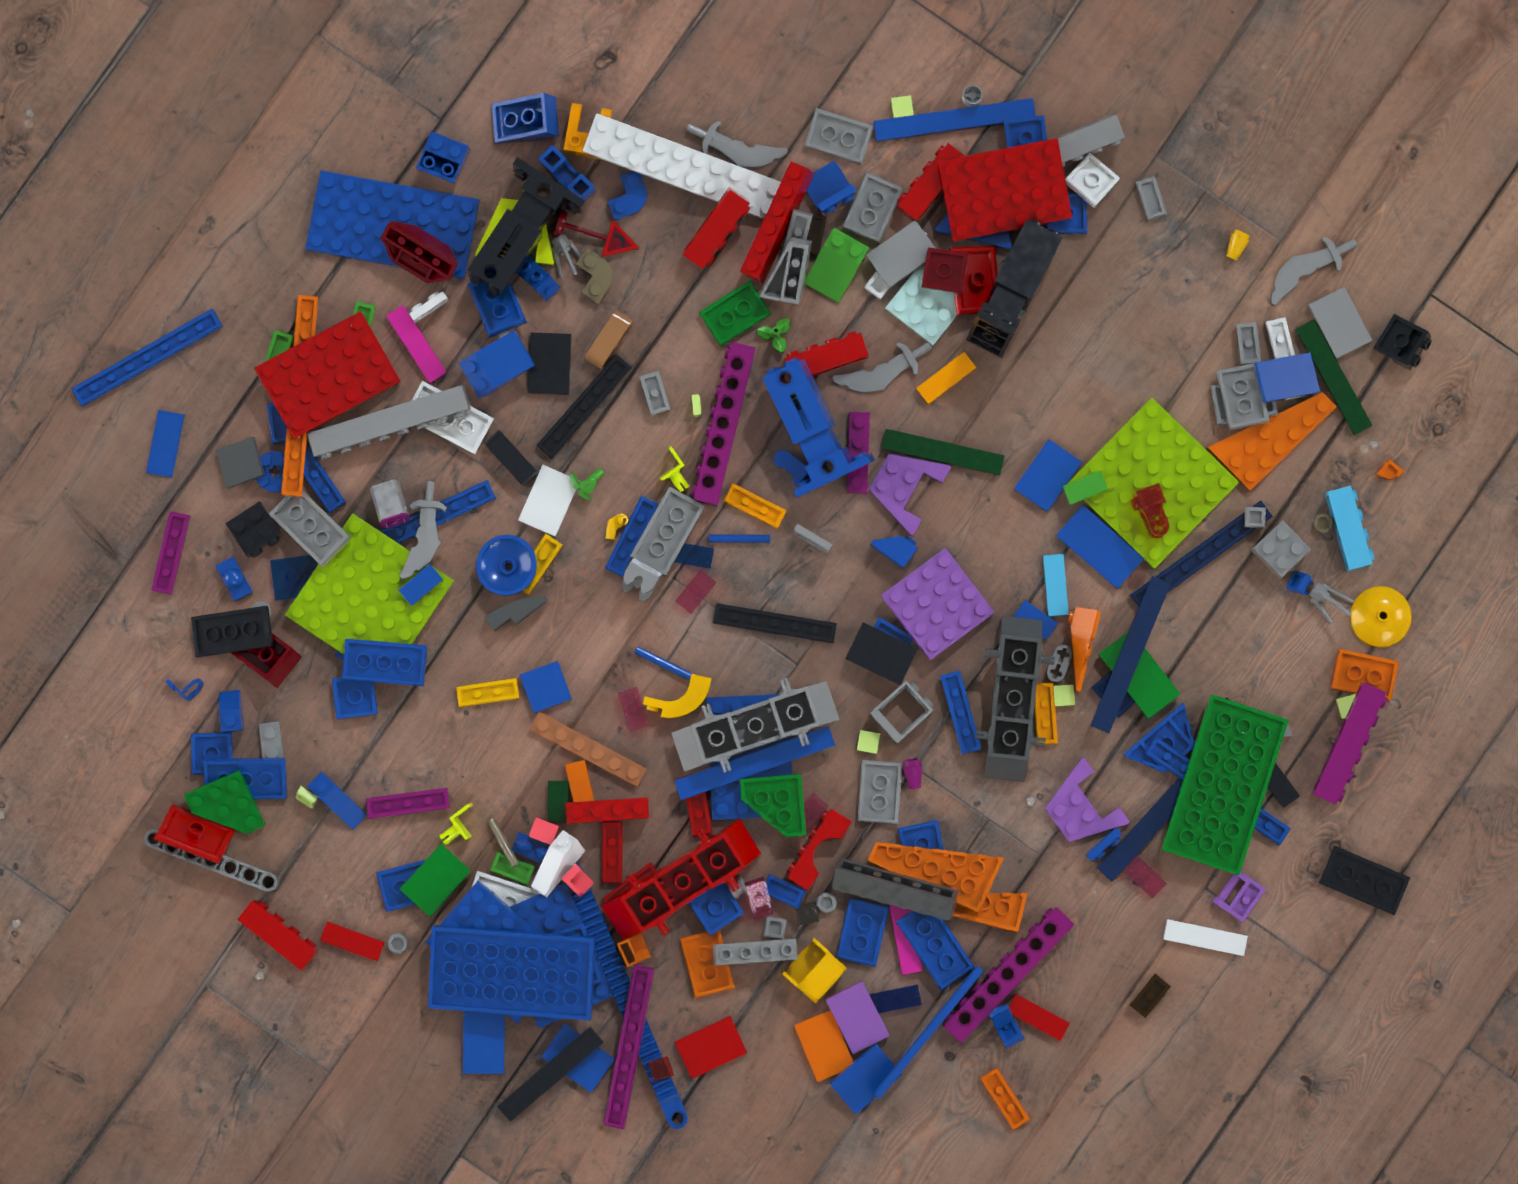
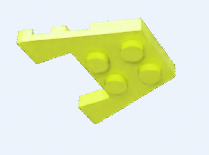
M501 198L475 252V257L506 210L512 211L519 200ZM545 224L542 228V238L537 244L535 262L537 264L554 266L547 226Z

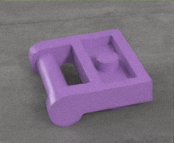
M1240 872L1239 876L1232 875L1219 896H1215L1212 902L1243 923L1266 888L1243 872ZM1239 879H1241L1245 883L1230 905L1226 904L1224 901Z

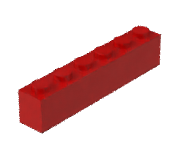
M792 161L790 162L741 267L740 272L746 277L764 284L788 232L793 209L798 210L814 176V173L809 168Z

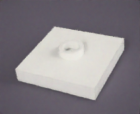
M1089 152L1065 180L1067 186L1095 208L1119 181L1120 177Z

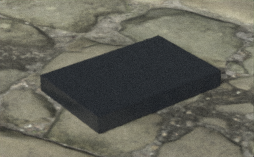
M531 332L530 357L535 366L529 369V394L569 395L572 334Z
M863 622L845 659L901 685L918 648Z

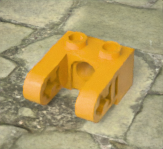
M572 103L564 153L602 160L582 152L589 133L578 132L582 104ZM602 108L601 115L612 118V109Z

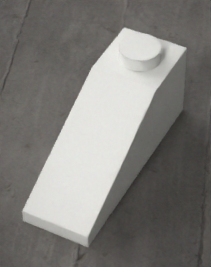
M563 830L549 846L531 885L534 890L546 898L585 852V849L576 838Z

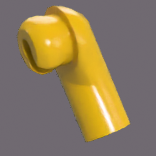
M617 514L608 520L605 539L615 540L616 530L628 523L626 515Z

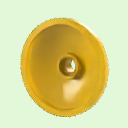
M1385 586L1372 587L1363 591L1355 599L1350 611L1352 613L1350 622L1353 631L1360 640L1374 647H1387L1396 644L1407 634L1411 624V609L1407 600L1395 589ZM1381 612H1384L1386 614V619L1383 620L1380 618L1379 615Z

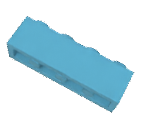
M1351 486L1326 492L1325 497L1330 515L1334 521L1333 526L1346 572L1372 565L1374 553L1372 548H1368L1367 545L1369 536L1366 528L1363 529L1362 527L1363 514L1361 509H1357L1356 501H1358L1356 490H1352Z

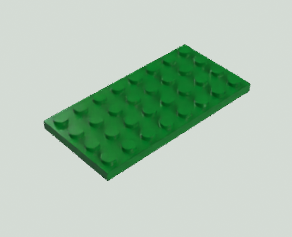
M1210 694L1161 847L1162 851L1238 876L1240 875L1285 734L1288 719Z

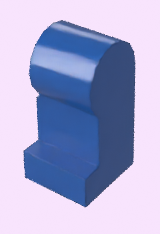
M780 450L775 454V465L779 469H785L793 476L791 483L798 487L797 484L802 482L808 475L805 465L786 450Z

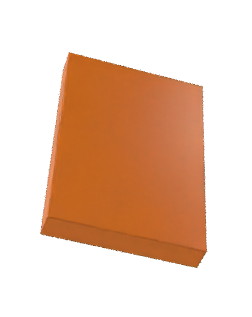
M1339 648L1330 689L1356 694L1361 682H1364L1386 692L1385 697H1387V701H1391L1399 661Z
M720 930L711 936L707 932H702L680 938L695 998L735 988L729 964L713 966L712 945L724 944Z
M831 1010L794 1025L817 1082L841 1073L853 1063Z

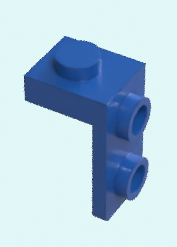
M530 257L518 273L546 302L560 288L551 275Z
M1008 1005L998 1006L989 1014L996 1031L1007 1049L1025 1039Z

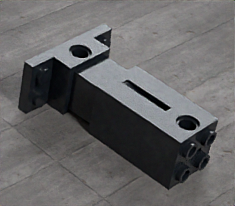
M518 157L513 162V172L516 178L523 182L525 181L521 187V197L512 211L506 210L468 268L469 281L478 287L483 285L487 288V292L495 298L497 296L503 298L541 240L542 228L550 216L556 217L563 205H566L565 209L572 214L578 213L581 215L586 205L585 200ZM541 192H546L548 196L541 197L539 194ZM494 273L496 276L494 278H487L486 274Z
M1026 219L991 288L990 294H992L989 303H983L966 341L1000 358L1003 357L1021 321L1018 319L1021 310L1026 311L1061 243L1063 237L1059 236L1060 234L1057 231L1048 230L1042 227L1039 222Z

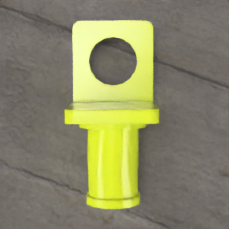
M669 446L668 449L679 464L663 474L659 479L663 481L666 478H670L678 492L681 493L684 489L680 482L685 489L690 486L680 473L681 468L685 465L672 446Z
M472 803L467 804L449 818L453 825L439 835L441 840L449 835L443 841L445 845H448L459 835H462L465 840L472 837L458 818V816L473 806Z

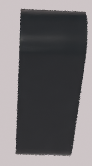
M500 430L484 443L522 486L526 485L538 474L535 468Z

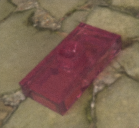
M700 570L675 602L692 614L717 582Z
M634 687L619 692L618 696L630 732L650 726L638 688Z
M814 793L804 803L806 831L828 807Z

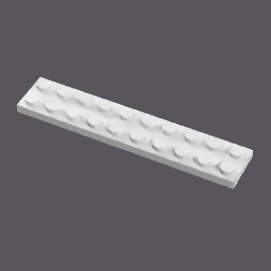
M598 113L595 114L582 151L583 153L718 202L728 187H731L749 200L750 204L748 206L750 210L747 214L763 220L781 183L780 181Z

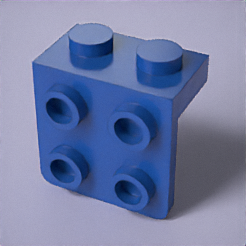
M833 161L814 172L807 193L821 215L824 213L828 215L837 209L836 206L839 204H847L855 198L856 189L853 184H849L838 164Z

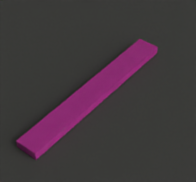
M638 964L633 966L604 1121L606 1126L625 1129L655 971V968Z

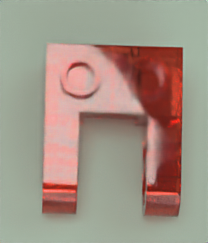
M1157 483L1136 491L1132 495L1133 499H1131L1134 511L1138 510L1148 535L1153 539L1163 537L1169 530V522L1162 507L1166 500L1160 484ZM1156 525L1157 527L1161 526L1162 530H1155L1154 527Z

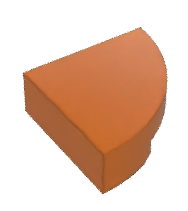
M1388 459L1375 475L1383 479H1394L1405 471L1391 459Z

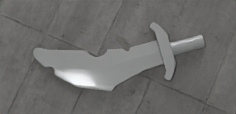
M720 121L711 125L708 132L692 124H689L686 130L704 139L702 143L703 153L708 154L707 149L711 146L721 151L740 167L759 168L773 163V159H780L788 152L787 148L757 144L749 148L742 141H731V138L716 132L717 128L721 126Z
M1324 237L1322 242L1326 244L1327 248L1314 253L1299 256L1293 255L1278 272L1274 283L1276 289L1272 292V304L1277 305L1281 298L1298 284L1300 276H1309L1316 270V267L1321 268L1334 262L1336 271H1340L1342 266L1340 254L1357 247L1356 241L1353 239L1336 247L1333 241Z
M927 342L911 352L906 345L897 343V347L903 353L888 361V364L876 365L872 372H866L863 369L844 375L833 376V381L841 386L847 385L849 389L863 393L885 390L886 386L900 372L910 366L913 369V375H917L918 363L915 359L930 351L932 347Z
M432 481L426 482L425 500H418L410 504L411 510L420 509L419 525L421 526L416 533L418 544L416 547L411 548L405 566L400 573L401 579L412 576L414 571H420L431 562L441 544L438 539L435 521L436 510L446 512L447 508L439 501H433L435 483Z

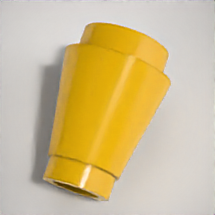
M1235 229L1234 233H1231L1226 256L1237 261L1250 242L1248 240L1250 235Z

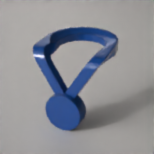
M198 678L191 681L180 691L169 679L165 681L186 701L194 698L204 685L203 681ZM198 683L194 691L188 696L184 695L191 686Z

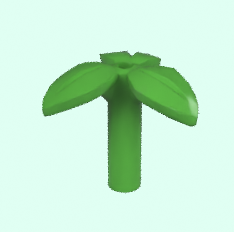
M789 318L779 320L773 329L769 326L759 327L756 333L763 340H769L773 337L772 347L777 352L783 353L787 343L780 335L786 334L789 331L790 320Z
M598 468L581 482L578 481L573 472H570L571 484L573 488L579 490L578 494L583 499L591 501V497L588 494L594 490L596 481L604 475V471Z

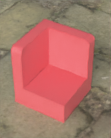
M535 818L529 836L551 845L556 838L560 826Z
M576 864L561 878L580 898L594 885V882Z

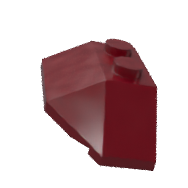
M389 221L380 238L392 262L425 283L450 281L459 264L447 244L413 224Z

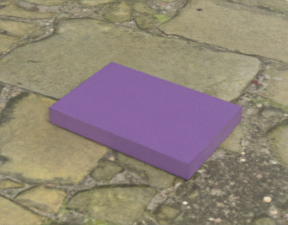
M863 981L825 998L853 1054L890 1036Z

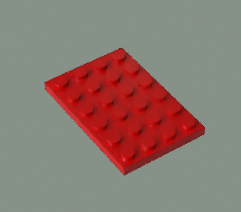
M1058 138L938 161L953 242L1020 229L1023 227L1026 219L1045 224L1072 218Z
M361 311L254 367L257 376L293 440L401 382Z

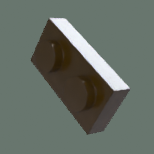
M1154 973L1129 1006L1146 1018L1171 986Z

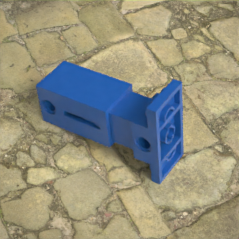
M797 357L785 362V367L782 369L778 366L766 372L767 376L762 379L793 444L799 443L809 465L805 466V469L810 478L798 483V488L794 490L796 497H800L875 461L872 453L867 455L866 452L851 457L847 447L842 449L832 429L836 424L805 359L799 360ZM786 372L791 376L789 383L785 380ZM828 461L832 462L834 466L833 471L827 468Z

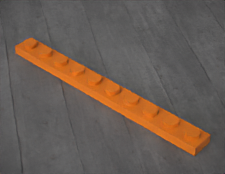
M298 295L293 347L315 336L318 297ZM286 429L281 496L302 497L307 433L293 440L288 429Z

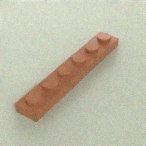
M538 712L530 727L531 731L636 787L640 784L647 770L645 767L541 712Z

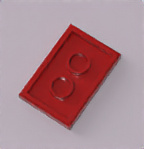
M731 1016L675 1041L691 1079L747 1054Z

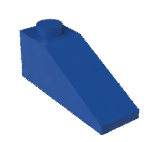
M321 771L307 786L350 828L354 829L367 816L324 772Z

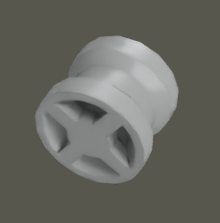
M740 874L735 879L740 888L737 890L732 883L736 890L732 892L729 887L735 900L739 898L740 894L750 892Z

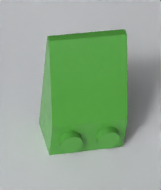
M833 228L805 279V285L839 303L866 254L869 252V247Z

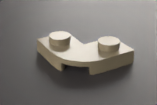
M586 248L575 264L592 276L581 293L599 304L612 283L613 272L611 266L604 258Z

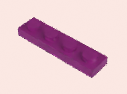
M849 412L848 451L851 457L866 452L867 455L869 454L870 412ZM868 464L848 473L847 493L867 494Z
M170 511L152 584V591L169 595L173 594L191 518L190 515Z
M448 788L366 798L368 819L450 808Z

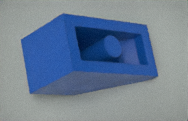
M897 536L873 540L870 546L902 569L918 549L915 546L916 542L908 536L906 538Z
M240 690L220 692L219 715L221 732L244 731Z

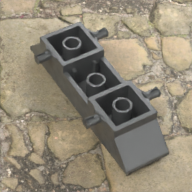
M1002 616L998 649L985 648L986 653L984 657L996 658L997 664L989 730H976V734L982 735H975V739H986L988 742L984 778L1025 782L1032 745L1045 747V743L1042 742H1045L1046 738L1033 737L1032 732L1039 668L1041 664L1054 665V661L1047 660H1055V656H1043L1042 654L1043 620Z

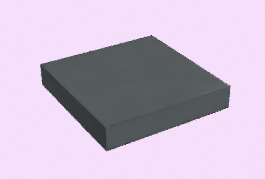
M254 437L216 450L226 488L230 489L265 476Z

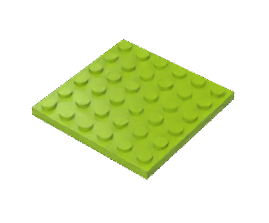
M1153 398L1068 482L1071 483L1101 471L1108 490L1083 501L1128 545L1138 552L1153 569L1239 483L1228 470Z
M352 513L342 528L352 539L324 568L318 564L285 616L342 654H344L345 639L413 644L454 583V580L433 567L442 577L443 581L411 606L399 592V589L425 567L420 571H414L412 576L401 579L400 573L405 566L410 551Z

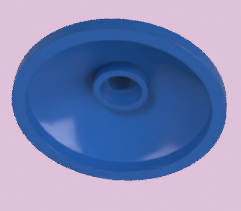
M500 535L489 540L481 548L476 561V571L481 583L489 591L502 596L515 595L525 590L533 581L537 570V560L532 547L525 540L514 535ZM508 564H512L510 571L506 570Z

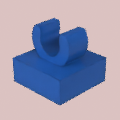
M1294 570L1286 589L1294 593L1309 595L1306 588L1308 584H1314L1310 580L1312 576Z

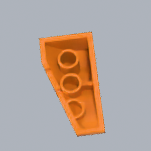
M1075 607L1074 611H1070L1067 620L1068 623H1071L1069 629L1074 688L1077 693L1081 692L1087 669L1086 662L1092 650L1091 642L1095 638L1101 611Z

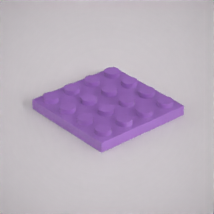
M946 548L881 595V598L929 661L995 613Z

